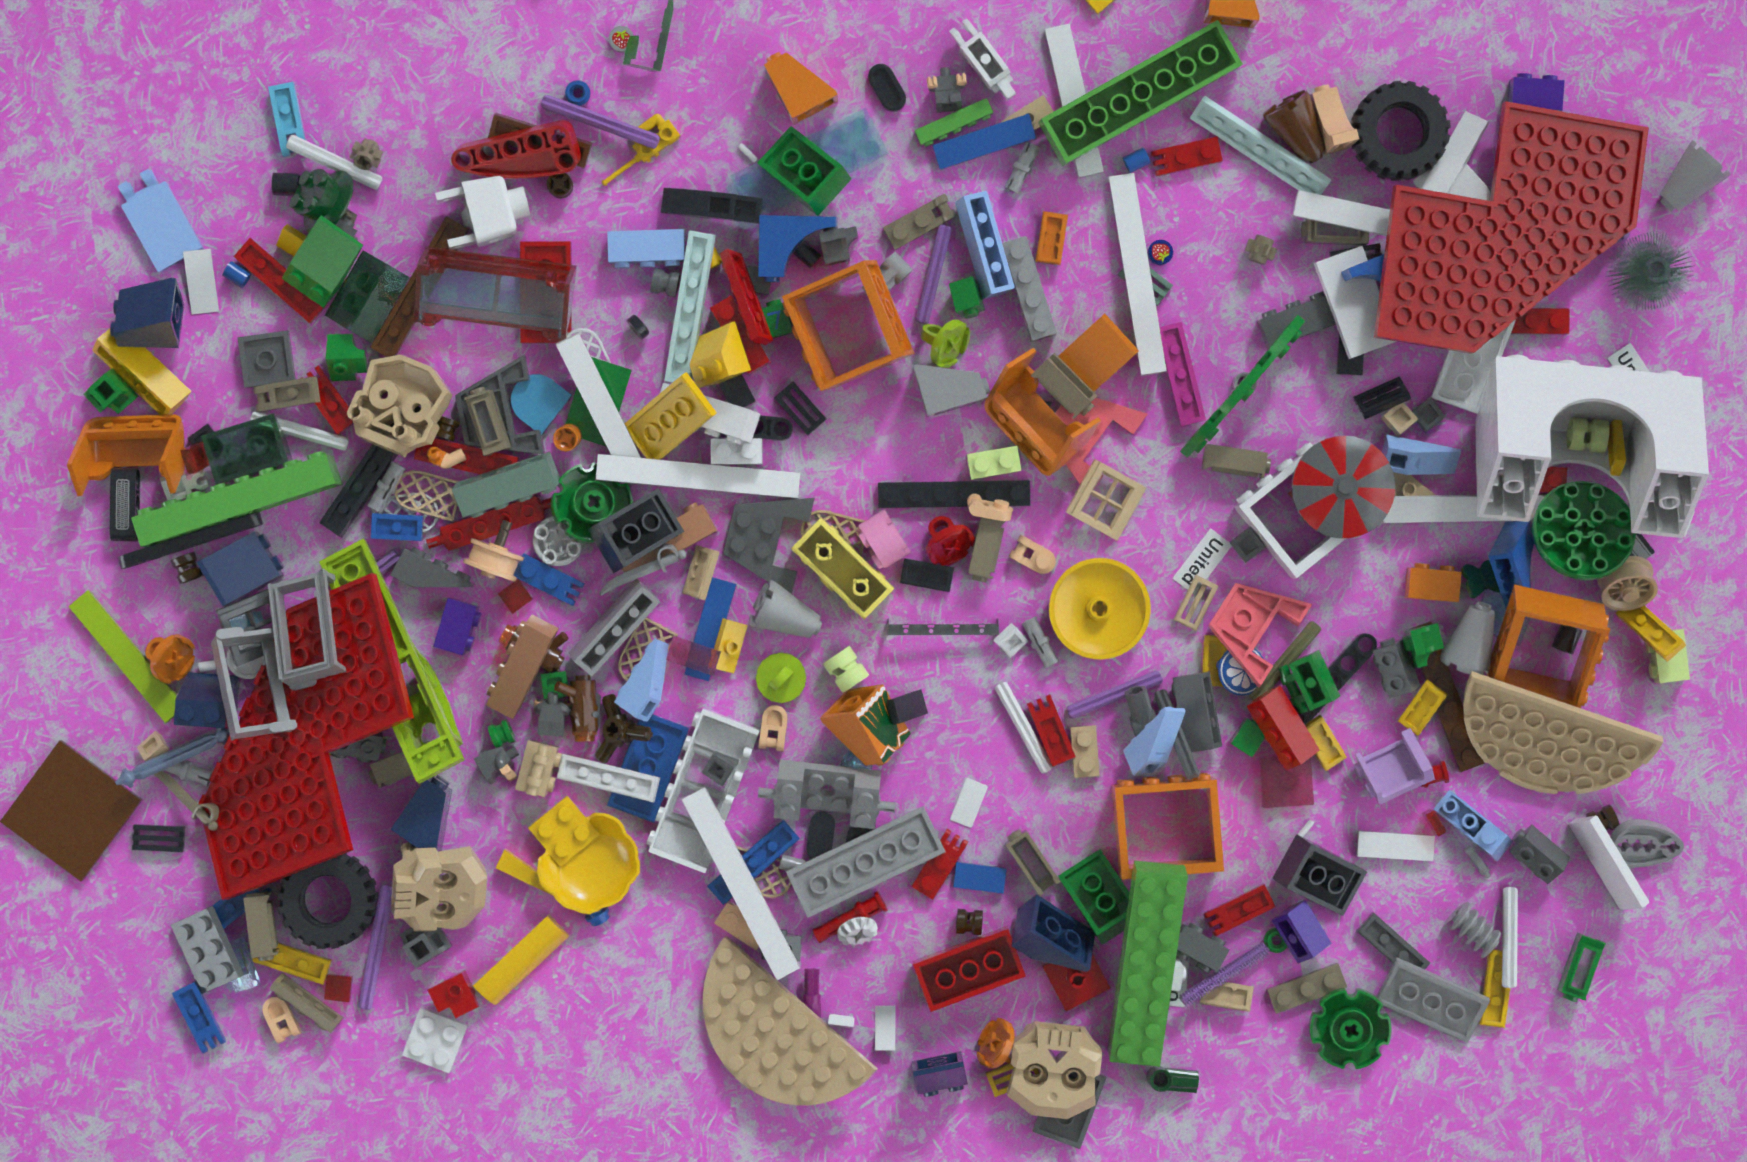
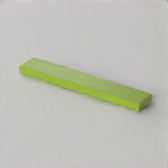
M87 590L68 607L165 723L169 722L175 713L176 693L168 684L160 682L152 675L150 662L93 593Z

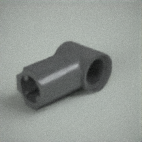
M1138 685L1130 687L1124 692L1131 714L1129 719L1135 737L1145 728L1146 724L1156 717L1154 709L1152 710L1146 687Z

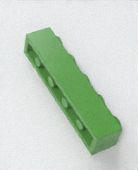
M985 98L918 128L914 132L920 146L928 147L934 144V140H944L952 132L957 134L963 131V127L968 126L970 128L975 126L976 122L981 119L983 121L990 119L993 110L988 99Z

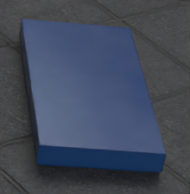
M652 714L648 722L639 719L637 725L650 727L653 737L648 742L637 740L630 742L621 768L660 777L655 802L611 792L607 806L655 823L689 727Z

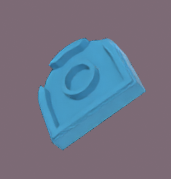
M533 374L530 375L529 381L520 382L515 385L511 395V405L519 419L532 429L541 430V435H543L572 395L549 377Z

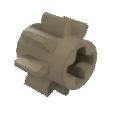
M364 138L361 143L355 141L350 158L354 159V164L359 169L369 170L372 166L378 168L383 151L379 150L377 142Z
M1258 234L1255 240L1249 238L1244 250L1249 252L1247 259L1261 265H1265L1267 260L1272 261L1277 251V248L1272 247L1274 240Z

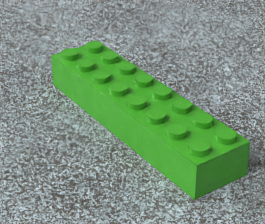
M1216 20L1043 117L1038 124L1062 167L1235 71L1243 63L1219 20Z
M316 452L307 455L308 460L303 462L297 459L283 463L284 468L279 470L278 468L273 469V467L258 471L259 476L257 477L246 475L234 479L235 484L232 485L225 483L210 487L211 492L208 493L196 491L185 495L186 500L183 501L181 499L165 501L161 503L162 508L159 509L157 507H147L138 510V515L131 517L140 547H149L341 486L343 483L335 458L332 455L326 454V452Z
M1134 860L1107 1048L1110 1062L1157 1067L1161 1065L1188 880L1185 865Z

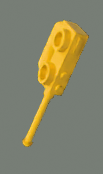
M654 114L639 125L638 128L650 131L657 126L659 129L657 135L660 137L657 147L653 149L634 142L635 144L632 147L637 153L633 156L634 158L606 179H602L601 184L607 186L610 181L636 162L641 160L644 163L651 162V158L654 156L658 157L660 155L659 152L680 139L681 135L670 120L665 121L660 114Z

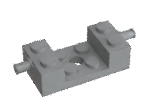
M780 760L777 783L774 789L759 787L758 798L773 799L775 806L774 818L799 821L800 809L806 808L851 813V827L875 829L876 817L879 811L895 813L896 802L881 801L879 795L880 770ZM825 785H830L834 787V790L827 791L824 790L822 787Z

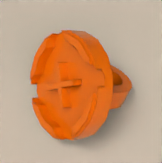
M179 634L170 635L165 639L162 637L152 639L145 649L146 657L151 660L150 669L152 675L160 682L172 684V681L183 679L191 670L195 660L193 655L195 646L192 641Z
M997 1018L996 1021L991 1020L983 1028L977 1044L980 1046V1052H976L981 1065L994 1069L1001 1066L1004 1062L1011 1063L1010 1052L1013 1047L1014 1037H1016L1014 1036L1012 1023L1005 1019Z

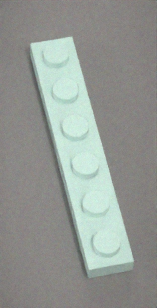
M1205 95L1190 116V119L1297 190L1321 195L1331 181L1330 178Z
M689 230L664 380L673 383L686 372L691 379L693 377L689 364L700 334L716 237L714 234Z

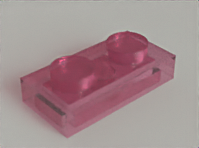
M673 636L666 660L714 676L721 651Z

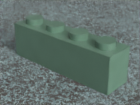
M549 451L456 482L452 492L462 516L471 515L474 518L483 515L486 512L485 510L493 507L495 510L502 509L508 506L509 502L517 499L518 502L526 501L533 497L532 494L538 492L548 494L556 490L560 476Z

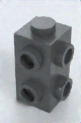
M1394 637L1379 642L1380 646L1373 650V661L1380 670L1382 687L1388 693L1389 699L1411 693L1419 688L1421 685L1409 651H1405L1403 640L1395 641Z
M379 732L330 753L336 758H346V756L356 757L358 761L366 763L371 762V760L378 761L380 753L384 754L386 739L383 738L382 732Z
M1530 825L1526 830L1520 829L1512 838L1514 843L1509 852L1545 883L1549 884L1564 872L1570 856L1535 826Z
M1191 922L1189 926L1182 924L1176 956L1186 961L1189 957L1197 961L1196 967L1207 973L1211 970L1218 972L1229 952V949L1224 947L1226 942L1212 935L1211 939L1202 934L1204 930Z

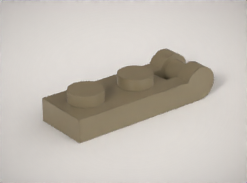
M946 194L940 195L883 227L895 250L957 217L954 209L951 210L947 203L949 200ZM938 207L942 215L935 218L932 210Z
M307 377L253 387L254 395H257L258 401L256 412H266L320 402L317 377ZM267 393H269L270 402H268Z

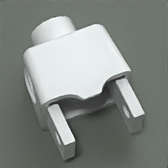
M501 176L464 181L461 187L435 193L438 204L463 197L466 200V206L461 216L464 226L469 227L474 234L447 240L450 250L477 244L479 248L513 237L517 232L515 220L530 216L523 186L507 190L505 180Z

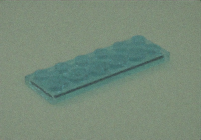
M866 108L806 137L839 162L848 174L889 154ZM757 162L730 175L739 195L763 198L761 215H768L797 200L762 169Z

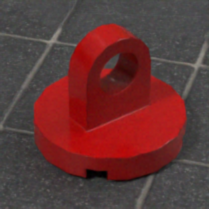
M938 516L930 521L928 529L931 539L926 546V554L933 564L941 563L942 566L956 563L967 556L970 546L973 548L975 545V537L969 527L954 525L952 520L946 516ZM939 526L947 527L939 532L935 531Z

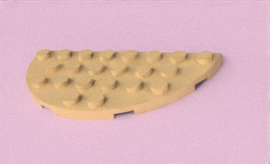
M1471 671L1466 684L1463 702L1464 721L1473 747L1485 763H1489L1499 771V775L1527 789L1549 794H1558V791H1576V794H1582L1610 787L1632 776L1631 773L1642 764L1646 765L1664 742L1663 736Z
M729 937L722 939L707 969L703 989V1013L707 1032L714 1050L728 1071L739 1082L769 1100L799 1106L816 1105L836 1100L856 1090L872 1077L878 1070L876 1066Z

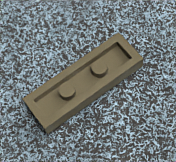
M1335 963L1267 989V992L1277 1014L1323 997L1333 990L1347 988L1339 963Z
M284 973L270 986V989L274 991V994L279 999L289 1002L298 1013L307 1015L322 1030H327L331 1033L344 1018Z

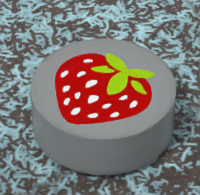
M618 26L610 32L609 43L615 51L623 53L626 51L629 37L634 35L629 28Z

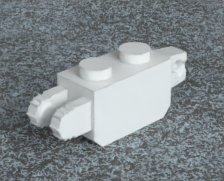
M966 18L962 21L963 27L972 38L965 42L958 30L954 28L949 31L951 36L959 45V51L989 91L992 90L994 93L1000 91L1008 101L1016 95V92L1009 84L1013 81L1009 68L981 32L978 33Z

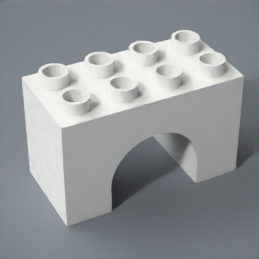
M1523 355L1495 357L1475 421L1478 517L1529 522L1547 468L1563 463H1578L1592 466L1605 472L1623 488L1630 504L1632 533L1676 538L1684 537L1709 475L1701 377L1683 376L1676 371H1664L1661 373L1634 371L1622 365L1609 368L1580 365L1573 360H1562L1559 362L1530 360ZM1571 417L1587 418L1588 422H1591L1592 419L1608 420L1609 426L1613 420H1622L1626 463L1620 476H1611L1608 449H1606L1605 453L1590 452L1587 447L1583 451L1567 449V429Z

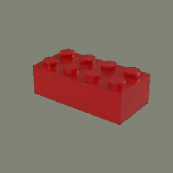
M1008 926L912 961L930 1012L1026 977L1017 950L1012 947V937Z

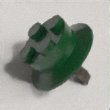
M316 169L312 172L305 171L300 176V185L295 195L290 199L289 206L294 209L296 214L304 216V227L307 232L311 231L321 215L334 225L337 224L342 216L353 223L355 222L357 214L347 209L353 193V180L350 174L345 171H336L329 175L323 169Z

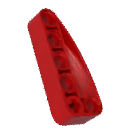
M559 120L464 143L453 152L451 163L457 170L480 176H501L510 179L536 178L572 171L581 160V151L572 124L565 120ZM558 130H560V133H562V132L565 133V136H564L563 139H562L561 135H560V136H557L556 132H557ZM531 135H538L542 140V145L535 144L531 139ZM509 140L517 144V151H513L508 147L507 142ZM484 146L492 148L494 156L486 155ZM460 152L467 153L470 157V162L463 161L460 157ZM562 154H570L573 158V163H566L563 160Z

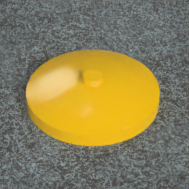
M1091 558L1074 564L1059 577L1050 595L1049 618L1056 636L1069 650L1086 658L1102 660L1126 653L1140 641L1150 620L1151 604L1144 582L1130 567L1113 559Z

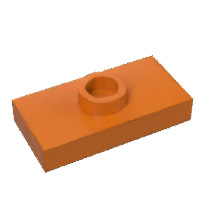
M1043 211L1035 262L1061 265L1068 215Z

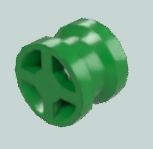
M507 719L502 720L499 725L495 726L492 724L487 726L495 748L502 747L507 742L510 744L516 742L514 732Z

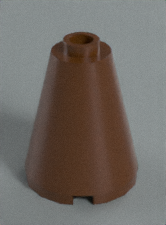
M1301 90L1282 99L1283 102L1278 106L1276 104L1271 106L1263 113V117L1304 162L1309 161L1311 164L1323 157L1322 152L1325 151V146L1310 94L1307 90Z

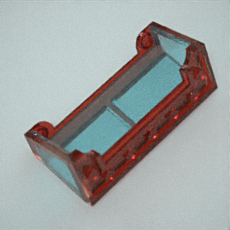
M425 247L417 264L414 322H420L424 326H434L441 319L536 330L542 331V335L548 341L560 342L566 339L569 333L577 265Z

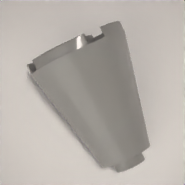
M1693 140L1688 145L1660 193L1663 197L1660 202L1670 211L1674 208L1680 211L1731 174L1728 170L1722 173V165L1701 146L1696 150L1694 147L1697 143Z
M771 579L768 580V584L765 583L755 600L753 605L756 612L755 616L750 614L749 625L754 628L811 638L813 634L817 635L822 626L818 613Z
M1484 602L1470 605L1441 652L1440 660L1445 665L1450 666V663L1458 665L1456 670L1471 674V671L1484 675V672L1489 674L1495 612L1491 609V605Z

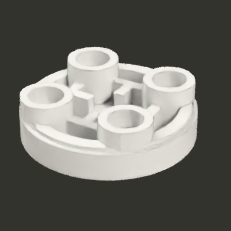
M553 516L546 518L536 527L533 535V547L538 557L545 563L553 566L568 565L579 557L584 544L564 534L566 525L564 523L556 524Z

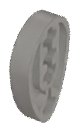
M1627 820L1617 826L1610 837L1628 867H1646L1663 863L1678 856L1684 849V843L1678 834L1669 827L1650 820Z

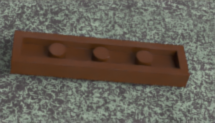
M495 113L488 138L538 125ZM556 132L557 136L561 135L562 139L564 138L565 134ZM531 135V139L535 144L542 145V140L538 135ZM577 138L581 151V160L577 166L585 169L592 142ZM509 140L507 142L508 145L518 148L514 141ZM562 154L563 160L566 163H573V158L570 154Z

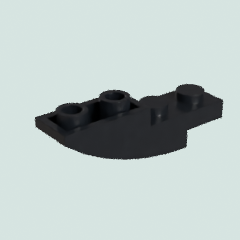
M663 188L661 213L759 224L763 198L722 192Z

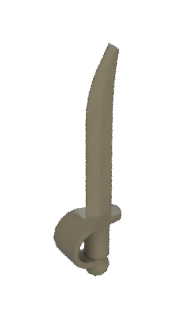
M164 771L154 774L193 813L191 815L193 820L199 818L211 831H215L218 828L216 820L219 817V808L216 804L205 803L199 805L169 774ZM206 808L210 810L211 816L205 811Z

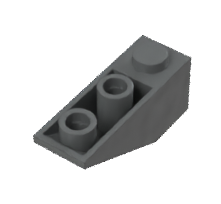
M414 546L411 550L404 548L391 573V576L411 587H474L475 585L470 582L471 577L459 570L456 574L447 570L449 565L435 558L434 562L425 558L427 553Z

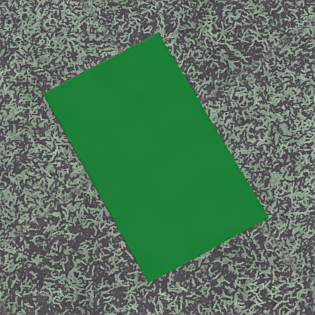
M591 357L619 412L632 370ZM576 387L565 424L570 423L578 426L582 433V439L607 447Z

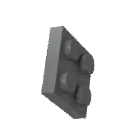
M288 330L237 337L244 388L296 379Z

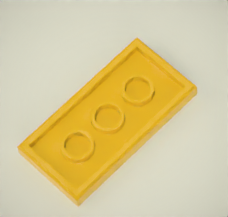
M686 372L624 424L632 440L646 459L661 460L716 415L717 412Z

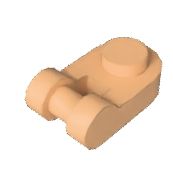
M971 494L967 498L968 508L973 516L999 521L1011 520L1013 508L1009 506L1007 501L982 500L978 494Z
M1020 534L1017 540L1019 542L1014 551L1011 550L1008 557L1040 574L1052 571L1056 564L1054 554ZM1027 548L1034 550L1030 559L1023 556Z
M772 705L764 711L758 749L766 750V747L776 748V751L784 752L788 715L783 707ZM768 731H778V738L768 737Z
M273 996L265 1001L262 1009L263 1015L278 1044L284 1042L288 1036H297L302 1033L300 1025L295 1019L287 1001L281 1000L277 996ZM285 1019L288 1026L281 1029L278 1022Z

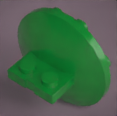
M1574 481L1556 487L1542 499L1533 517L1532 535L1540 556L1552 569L1573 579L1595 580L1614 573L1626 562L1635 544L1636 533L1631 532V515L1628 505L1617 493L1598 483Z

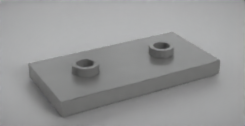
M1397 957L1376 996L1384 1007L1466 1043L1469 1042L1490 1002L1489 997Z

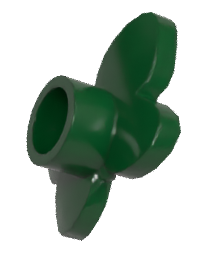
M1490 560L1484 561L1479 568L1471 564H1465L1461 568L1462 575L1467 580L1466 588L1470 598L1478 597L1487 589L1500 593Z

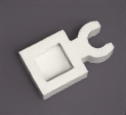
M203 468L195 469L188 476H186L184 471L176 492L172 494L169 492L165 477H160L167 501L186 498L185 495L192 493L194 488L203 490L209 487L207 479L197 480V478L205 476Z

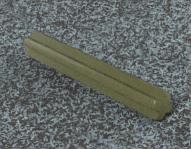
M1310 621L1279 657L1259 688L1256 687L1248 695L1252 701L1264 692L1272 689L1281 678L1278 668L1286 664L1290 668L1289 664L1297 660L1321 631V627L1317 623Z

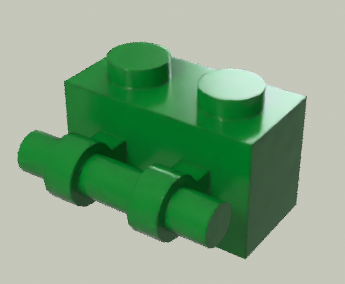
M1320 650L1290 663L1289 666L1292 673L1287 664L1278 668L1282 677L1280 678L1281 683L1286 685L1291 696L1289 700L1296 707L1299 714L1308 711L1307 706L1311 711L1340 697ZM1295 680H1296V682H1297V684H1298V686H1299V688H1300V690H1301V693H1300V691H1299V689H1298V687H1297V685H1296V683H1295Z

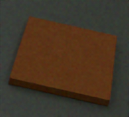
M59 740L0 822L82 882L143 799L124 785H116V779L63 740Z

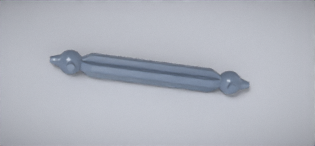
M216 728L217 730L214 734L203 735L137 765L132 771L124 768L115 783L116 785L123 784L132 788L135 779H145L213 748L217 742L225 745L230 735L229 729Z

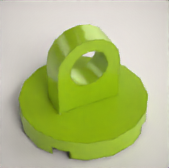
M954 319L943 327L935 324H925L922 327L920 338L932 346L930 356L934 364L941 368H950L958 362L956 358L959 354L963 355L970 341V329L966 327L967 324L959 319Z
M776 653L768 656L761 662L756 674L757 686L762 695L770 701L777 703L790 702L798 697L805 688L807 678L805 668L800 660L787 653Z

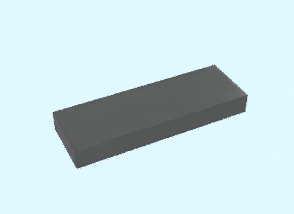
M1374 912L1356 930L1392 963H1394L1397 957L1422 969H1426L1430 964L1425 957Z

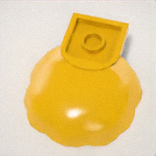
M568 795L528 827L546 849L545 853L538 859L537 874L540 884L546 891L553 894L555 899L564 908L583 914H592L604 907L612 906L623 899L630 885L640 873L638 847L632 837L626 833L622 822L606 813H592L590 816L585 817Z

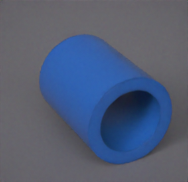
M1143 147L1122 157L1129 173L1151 163Z
M231 261L226 266L222 276L243 288L249 281L251 273Z

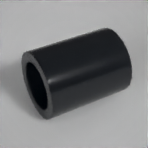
M805 240L793 252L809 268L821 257V254Z

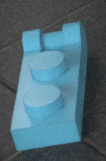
M294 82L268 87L283 157L291 156V153H294V151L286 148L287 136L296 134L297 137L306 140Z

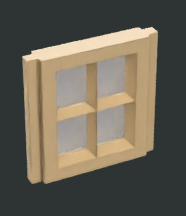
M1094 459L1065 512L1118 541L1146 487Z

